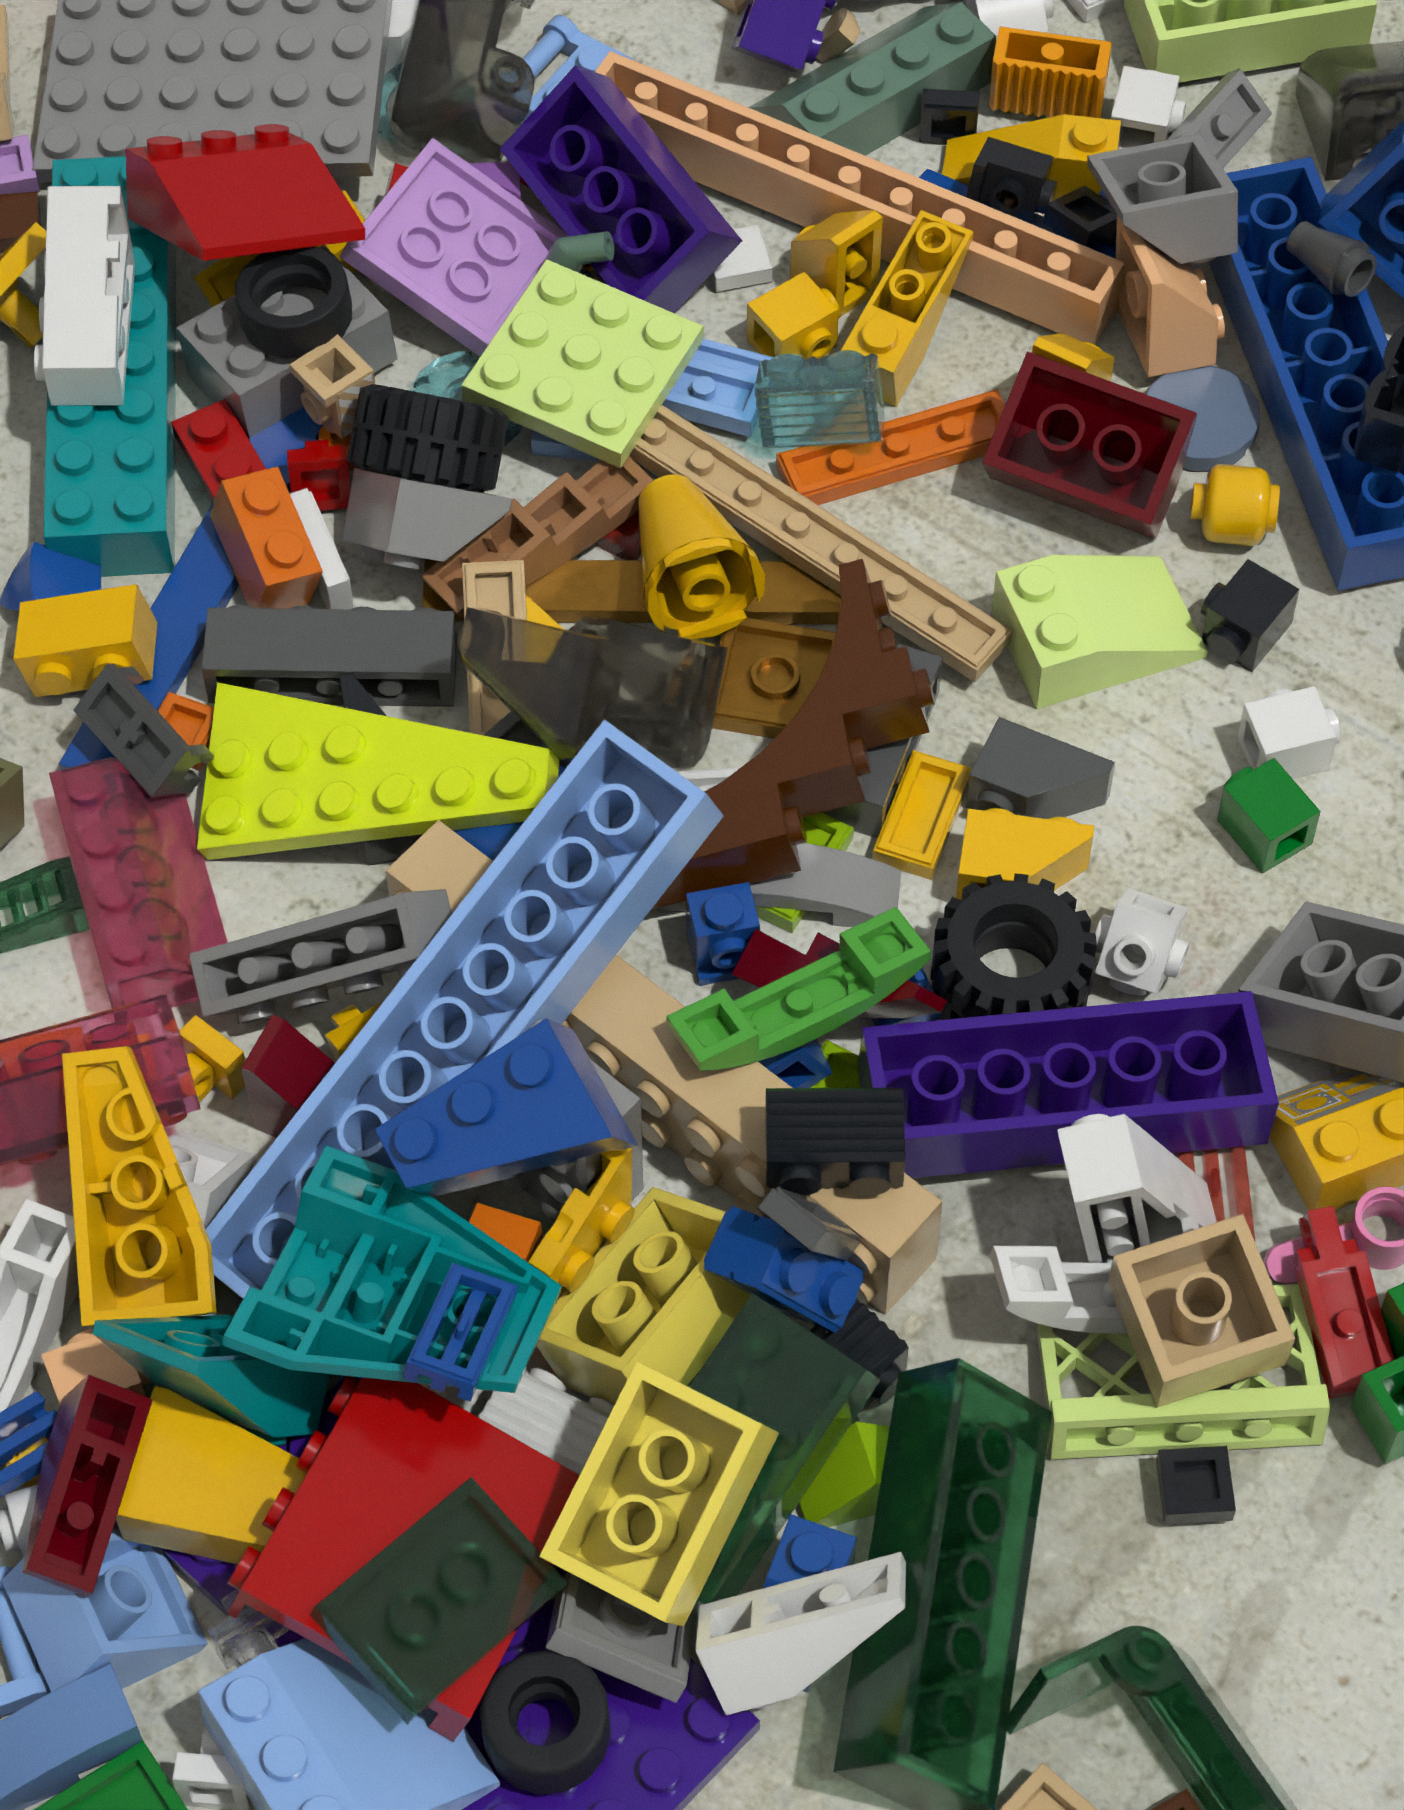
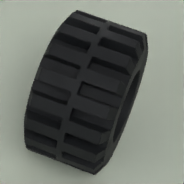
M372 384L361 387L359 391L347 460L359 469L471 491L486 492L496 488L509 417L499 409Z
M1014 873V881L1003 882L1001 874L987 877L986 887L980 888L973 882L963 888L962 900L952 897L945 906L944 918H938L935 928L930 980H933L932 987L936 995L947 1000L941 1016L947 1020L1086 1007L1091 991L1097 942L1096 934L1090 932L1091 919L1086 910L1075 912L1077 899L1068 891L1060 896L1055 894V883L1042 878L1039 885L1028 883V875ZM1013 948L1034 955L1046 968L1027 977H1008L989 969L980 958L994 950Z

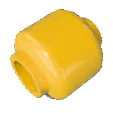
M1216 464L1209 470L1205 484H1193L1190 519L1201 520L1202 534L1207 541L1255 546L1261 542L1265 532H1275L1280 485L1271 484L1268 472L1259 467Z

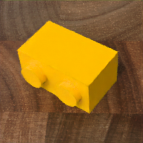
M137 584L20 602L13 660L35 697L62 695L68 692L88 690L106 664H115L117 668L134 667L143 677V681L152 680L158 622Z

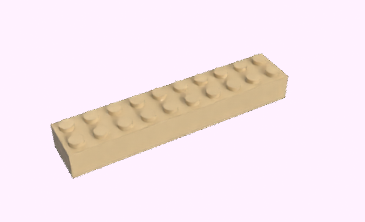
M438 820L386 870L389 896L404 892L446 889L451 912L453 913L493 861ZM615 955L562 1025L574 1030L588 1057L641 1099L642 1136L648 1142L659 1148H662L664 1145L668 1146L684 1159L685 1166L696 1179L707 1186L717 1184L734 1198L738 1208L754 1213L759 1217L763 1216L771 1219L758 1208L772 1190L766 1187V1088L792 1087L759 1062L733 1068L700 1071L666 1023L667 1015L685 1006L618 955ZM904 1173L902 1187L897 1189L891 1187L887 1192L878 1195H860L851 1191L849 1186L843 1189L835 1186L829 1189L822 1187L817 1193L806 1195V1197L816 1200L860 1236L859 1240L861 1243L847 1261L863 1270L864 1280L857 1294V1298L861 1303L867 1304L869 1302L886 1315L936 1260L943 1201L906 1173Z

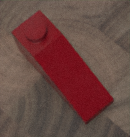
M89 1374L62 1398L42 1460L22 1573L86 1597L93 1594L153 1399Z

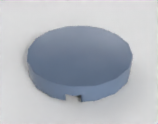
M1210 365L1163 374L1151 384L1147 395L1197 413L1183 465L1184 469L1190 471H1209L1216 464L1233 465L1245 456L1246 450L1252 443L1254 444L1260 426L1259 401L1250 386L1230 371Z

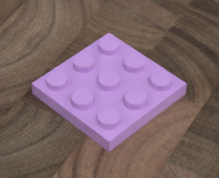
M432 138L364 221L365 240L347 242L340 258L481 357L542 267L553 243L558 238L567 237L568 235L554 223Z

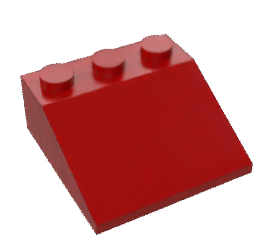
M279 124L258 125L254 127V134L236 136V133L232 131L211 130L202 132L201 140L182 142V139L178 137L158 136L147 139V146L125 149L128 219L202 261L365 240L364 225L313 145L289 133L288 126Z

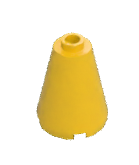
M672 474L659 477L650 482L641 492L638 506L643 597L645 607L655 626L664 631V627L677 630L680 638L691 640L717 636L738 626L747 618L744 610L753 601L755 596L759 603L764 595L766 575L759 557L689 478Z

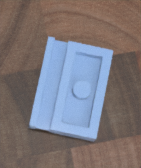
M703 338V342L662 405L685 420L751 437L769 395L771 382L776 378L778 358Z

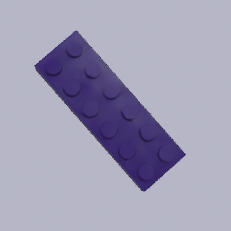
M1252 991L862 1027L857 1068L860 1087L903 1088L905 1127L904 1173L911 1178L1065 1164L1057 1129L1069 1127L1076 1120L1093 1114H1104L1109 1117L1126 1114L1171 1153L1262 1145L1268 1143L1279 1105Z

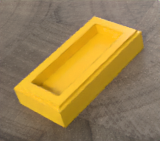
M913 750L874 846L872 859L901 871L932 880L968 789L969 774L972 768Z

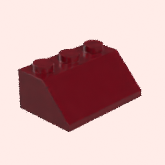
M1027 351L982 464L990 479L1156 540L1180 480L1197 413Z

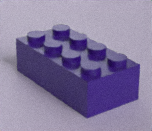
M575 65L500 148V151L568 236L610 232L614 243L613 260L590 263L607 285L672 313H675L742 242V239L610 77Z

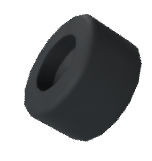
M552 1650L522 1654L504 1664L494 1675L484 1692L479 1708L485 1753L497 1774L517 1789L540 1795L567 1792L588 1780L605 1758L611 1737L607 1692L595 1672L576 1658L567 1657ZM551 1699L563 1702L569 1707L574 1717L572 1731L566 1739L557 1744L546 1746L531 1744L524 1740L518 1731L517 1721L520 1712L524 1707L535 1701Z

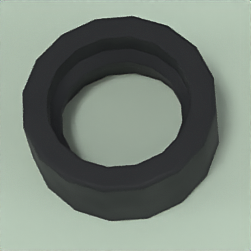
M306 247L260 253L244 266L235 282V302L241 328L250 344L267 355L285 359L300 358L314 348L328 343L337 334L342 338L352 321V300L347 275L338 259L322 248ZM306 286L319 289L327 294L326 299L317 307L300 315L278 316L266 313L260 309L262 304L273 294L288 288Z

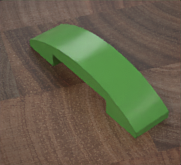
M894 907L839 933L840 950L734 1001L724 988L667 1015L666 1023L700 1071L733 1068L755 1063L811 1042L859 1016L915 975L931 960V950L898 908Z

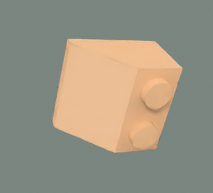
M1117 215L1116 259L1125 263L1117 312L1147 376L1153 377L1216 365L1217 340L1223 339L1225 336V323L1220 306L1218 304L1212 305L1207 296V286L1201 268H1193L1191 262L1180 264L1125 226Z

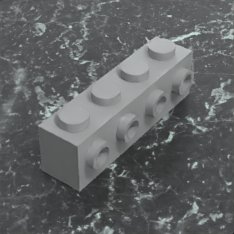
M446 889L404 892L189 953L203 1017L236 1013L239 1024L268 1019L272 1014L277 1016L275 1004L290 1000L292 1010L329 1002L328 990L343 986L345 995L378 989L384 986L382 975L398 971L399 979L401 980L452 915Z

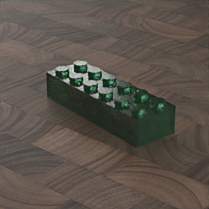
M960 1358L898 1373L868 1560L902 1552L906 1561L905 1609L853 1650L833 1770L834 1773L910 1810H996L1052 1411Z

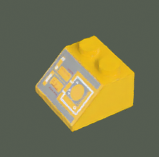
M1349 1069L1277 1095L1279 1105L1269 1137L1308 1210L1334 1206V1210L1358 1202L1365 1193L1378 1187L1396 1188L1404 1185V1083Z

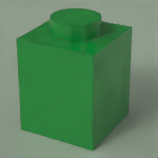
M1272 758L1255 769L1245 767L1227 780L1223 786L1217 821L1263 874L1313 844L1321 811L1279 762Z

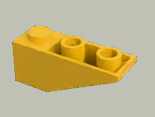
M920 210L841 349L844 385L897 407L924 359L974 237V231Z

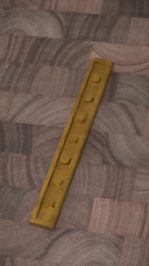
M425 559L424 573L438 561ZM569 560L526 586V595L555 622L654 623L644 604L642 560ZM761 561L766 575L765 591L759 603L755 596L753 601L744 610L747 618L783 624H838L841 595L790 562ZM423 581L422 607L438 611H452ZM454 613L455 621H465V617L460 619Z

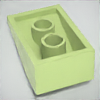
M1050 555L996 571L991 613L995 620L1013 631L1011 643L1007 647L1036 709L1207 658L1208 650L1161 556Z

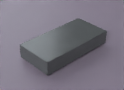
M772 1188L758 1207L813 1252L847 1261L861 1243L858 1234L813 1198L781 1188Z

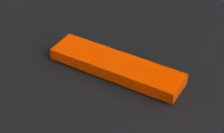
M996 389L777 453L776 468L784 484L815 504L821 505L984 457L1005 404Z

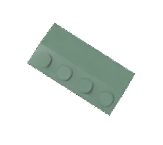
M962 2L923 7L748 108L866 156L920 124L923 89L976 92L990 84L996 35Z

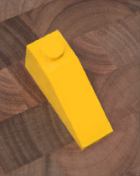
M1063 114L948 139L942 175L969 186L974 163L987 138L991 137L1054 157L1049 179L1057 181L1058 184L1053 200L1084 185L1099 194L1101 187L1088 167L1087 156L1118 150L1121 121Z

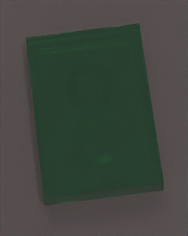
M470 1477L317 1604L310 1616L408 1725L556 1597L567 1585V1582L548 1561L539 1557L541 1553L479 1484Z

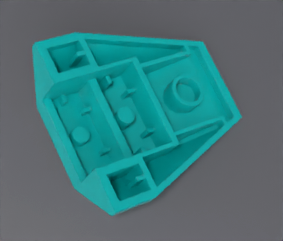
M326 1145L301 1191L295 1228L262 1290L249 1287L223 1336L222 1345L288 1370L412 1382L403 1378L406 1362L452 1263L519 1286L515 1303L477 1387L479 1390L515 1393L560 1295L562 1285L430 1195L406 1189L399 1174L392 1169ZM461 1284L429 1356L441 1360L473 1288ZM490 1294L487 1295L457 1361V1366L467 1368L498 1297ZM420 1374L417 1383L431 1384L432 1378Z

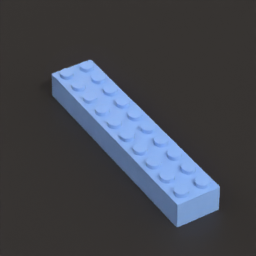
M604 719L205 1230L212 1246L214 1275L243 1299L250 1286L262 1290L295 1228L301 1191L326 1145L388 1167L398 1173L374 1129L526 1032L539 1019L543 1021L547 1018L562 1024L724 817L707 793Z

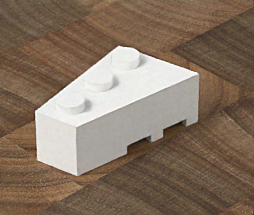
M48 186L46 250L44 253L45 294L39 301V324L41 333H43V345L35 346L34 371L37 381L46 382L51 406L123 405L136 263L120 186Z
M1104 1114L1088 1115L1076 1120L1069 1127L1057 1129L1089 1263H1112L1113 1256L1217 1222L1207 1182L1126 1114L1113 1117Z

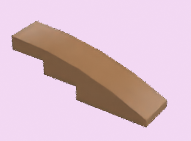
M628 456L621 468L600 460L577 480L566 471L526 506L523 507L513 498L510 511L444 562L438 561L421 576L426 584L462 619L465 617L462 563L524 560L526 587L574 558L639 510L638 501L641 492L653 479L630 456Z

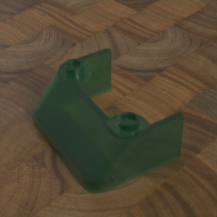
M1145 1626L1125 1627L1040 1668L1002 1722L1008 1734L1011 1735L1116 1683L1126 1692L1206 1810H1298L1192 1657L1159 1632Z

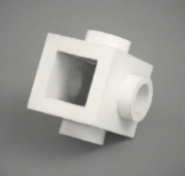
M1127 888L1117 901L1113 917L1103 914L1095 932L1096 952L1101 953L1095 973L1110 978L1109 985L1121 992L1137 996L1145 995L1146 991L1157 994L1167 976L1178 979L1190 943L1179 938L1189 908Z

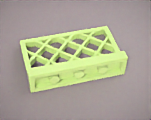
M1299 1284L1273 1285L1281 1306L1289 1307L1292 1321L1290 1327L1295 1337L1297 1350L1292 1347L1287 1364L1301 1373L1303 1385L1277 1387L1262 1377V1373L1236 1381L1230 1389L1209 1390L1158 1408L1152 1394H1140L1126 1384L1141 1367L1128 1334L1090 1333L1077 1348H1074L1054 1334L1052 1327L1036 1323L1049 1420L1048 1443L1051 1460L1157 1454L1158 1450L1214 1446H1227L1228 1450L1323 1445L1330 1403L1326 1384H1321L1311 1328ZM1105 1338L1131 1356L1114 1375L1087 1357ZM1056 1355L1064 1360L1059 1366H1057ZM1076 1368L1102 1388L1093 1397L1062 1398L1060 1384Z

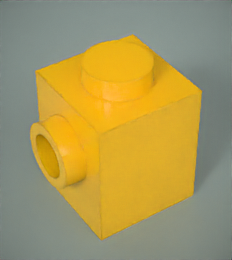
M802 272L747 303V341L759 354L778 358L777 374L782 378L808 362H816L823 359L837 346L838 319L841 315L839 305L828 289H820L805 272Z

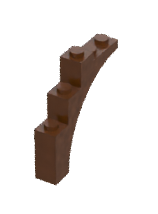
M863 559L839 565L841 607L835 641L817 684L795 717L760 754L721 783L704 791L724 817L653 906V909L686 901V893L746 882L752 884L801 871L797 845L807 843L802 818L866 801L861 776L872 773L867 749L930 732L925 707L935 705V699L927 669L915 670L907 647L898 648L892 627L883 629L881 618L891 616L888 597L882 580L871 582Z

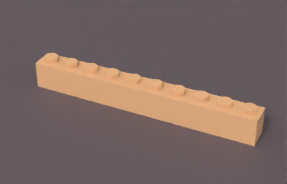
M612 51L607 54L595 71L611 78L685 171L698 183L803 227L817 225L838 212L876 210L883 216L881 259L889 263L894 258L920 210L974 231V237L952 289L1054 332L1064 333L1081 342H1089L1096 345L1119 307L1125 265L1120 260Z

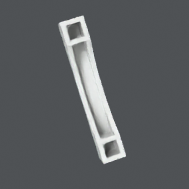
M25 1199L0 1245V1412L22 1400L42 1362L41 1354L47 1352L79 1292L74 1216L29 1199Z

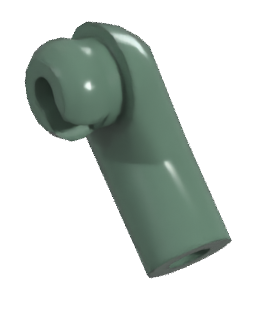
M605 231L558 238L553 243L544 262L547 259L580 273L584 264L613 260L614 243L610 232Z

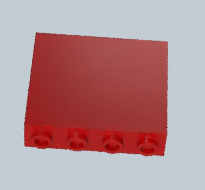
M347 1376L327 1410L339 1417L329 1436H326L315 1430L295 1465V1468L306 1473L296 1494L283 1487L261 1524L273 1531V1534L262 1552L250 1545L248 1546L227 1584L238 1589L239 1593L227 1614L237 1619L245 1604L435 1711L436 1714L428 1728L454 1742L471 1719L552 1564L539 1556L580 1475L419 1383L363 1377L359 1380L353 1376Z

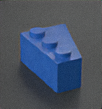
M547 1018L374 1129L406 1189L432 1196H440L516 1177L518 1173L550 1165L561 1166L577 1162L578 1158L611 1150L621 1151L638 1146L574 1030Z

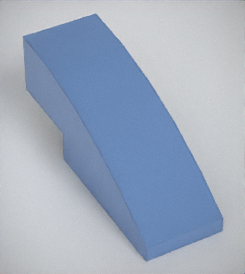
M111 1663L56 1689L0 1721V1810H23L59 1794L80 1780L79 1773L117 1757L143 1740Z

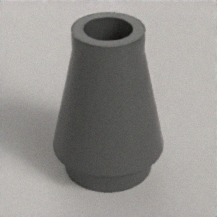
M1307 221L1298 224L1291 232L1287 241V251L1297 257L1333 295L1345 294L1348 297L1358 295L1367 287L1375 273L1377 259L1370 253L1369 246L1365 242L1318 228Z

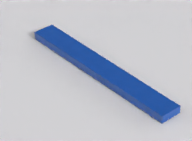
M304 407L250 439L252 446L266 469L278 466L289 493H291L287 465V450L305 448V441L319 440V431L323 426L314 422ZM213 503L150 608L158 622L152 680L143 681L135 685V687L157 711L168 692L177 693L204 646L208 607L226 608L239 586L210 517ZM84 722L59 762L63 776L118 795L130 774Z

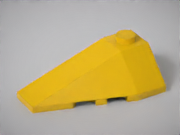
M124 1046L62 1054L81 1326L94 1327L95 1320L202 1316L217 1313L211 1242L132 1048Z

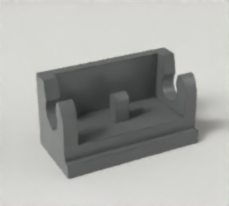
M106 664L73 711L151 797L192 792L201 779L194 771L189 769L197 763L212 761L214 755L205 745L189 746L135 687V685L143 682V677L134 667L117 668L115 664Z

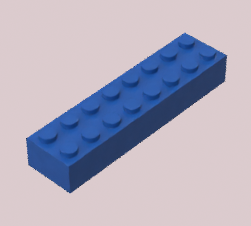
M1306 157L1226 173L1238 190V253L1216 257L1209 262V265L1336 589L1340 591L1404 577V468L1396 473L1356 460L1354 452L1365 396L1371 382L1380 374L1388 340L1366 288L1354 297H1348L1345 294L1333 295L1286 248L1291 232L1301 222L1307 221L1318 228L1326 230L1319 223V218L1327 193L1312 157Z

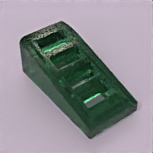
M70 856L46 862L0 882V910L10 908L14 922L3 927L0 921V954L90 929ZM60 894L62 901L50 906L47 897ZM35 901L38 912L26 916L23 904Z

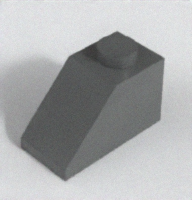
M999 717L969 774L966 808L983 811L999 808L1008 810L1015 815L1042 819L1067 817L1106 804L1110 796L1115 762Z

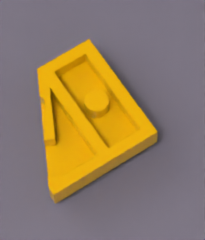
M632 1148L600 1153L602 1155V1174L586 1193L574 1188L560 1210L555 1223L545 1234L528 1261L529 1264L562 1285L559 1297L565 1289L573 1292L581 1286L593 1267V1255L606 1239L611 1242L618 1240L634 1216L635 1209L632 1207Z

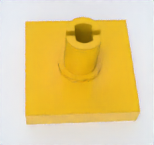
M37 222L0 255V320L22 339L30 349L43 337L39 324V307L16 286L19 283L17 278L46 247V230Z

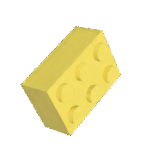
M655 1187L649 1190L634 1208V1216L621 1237L615 1242L608 1240L594 1256L593 1267L581 1286L573 1292L567 1289L557 1300L536 1345L565 1387L592 1398H601L615 1405L636 1361L688 1386L757 1300L755 1297L704 1269V1258L725 1211Z
M636 1361L539 1557L665 1623L684 1627L779 1432Z

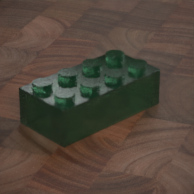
M754 1293L750 1295L689 1386L695 1391L779 1432L697 1599L703 1604L738 1595L788 1520L790 1514H792L881 1380Z

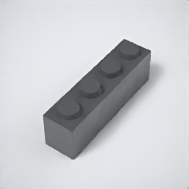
M233 605L228 608L208 607L202 674L208 703H215L218 682L328 705H344L340 675L353 674L378 706L454 707L457 662V636L454 611H438L426 607L416 608L411 611L376 610L371 607H355L351 610L315 609L309 606L276 609L253 608L247 605Z

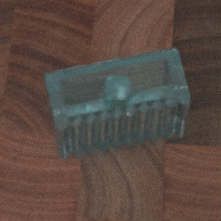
M844 350L836 352L829 357L823 356L819 359L811 357L806 360L796 354H781L770 360L765 359L759 362L755 383V397L763 449L882 442L885 411L877 355L871 353L864 356L856 351Z

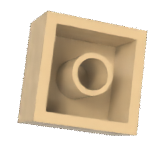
M1244 1214L1113 1256L1108 1285L1157 1408L1287 1364L1295 1337Z

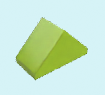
M855 1421L788 1466L789 1477L803 1519L826 1527L840 1525L939 1497L940 1490L920 1432L915 1429Z

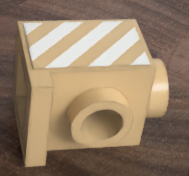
M337 334L328 343L314 348L290 363L289 367L290 372L303 384L304 392L301 394V401L308 415L317 424H322L328 432L337 434L341 439H344L352 433L360 388L375 384L373 369Z

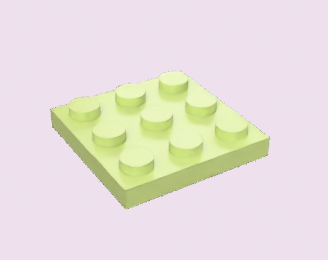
M546 259L462 383V400L497 408L509 417L508 420L621 468L703 342L704 326Z

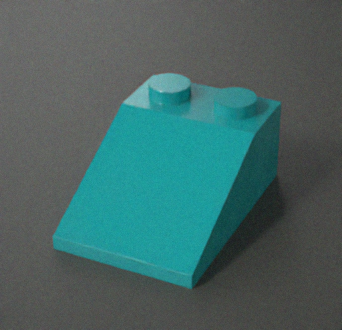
M234 1315L95 1320L92 1334L158 1387L167 1388L232 1423L236 1422L247 1427V1431L273 1445L286 1444L288 1436L314 1434L315 1430H318L330 1374L288 1370L223 1346V1336Z

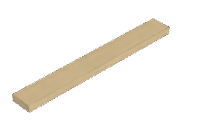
M661 405L629 455L635 462L658 477L676 474L689 478L730 524L839 595H841L839 565L863 559L871 582L882 580L886 590L891 616L881 618V622L892 627L893 630L928 653L943 657L942 662L973 682L980 678L1011 643L1013 632L1011 629L663 405Z

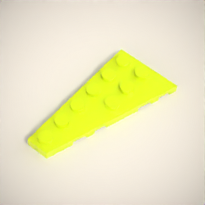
M217 682L209 751L214 755V759L207 762L197 850L208 860L420 835L424 834L438 820L451 830L524 822L558 779L560 760L548 748Z

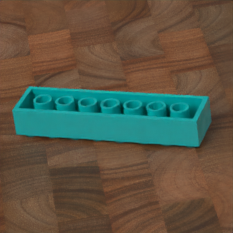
M126 156L53 160L52 186L121 187L136 264L123 405L51 406L47 390L44 499L45 545L47 549L101 565V577L172 573L175 567V437L171 421L175 420L176 245L128 219Z

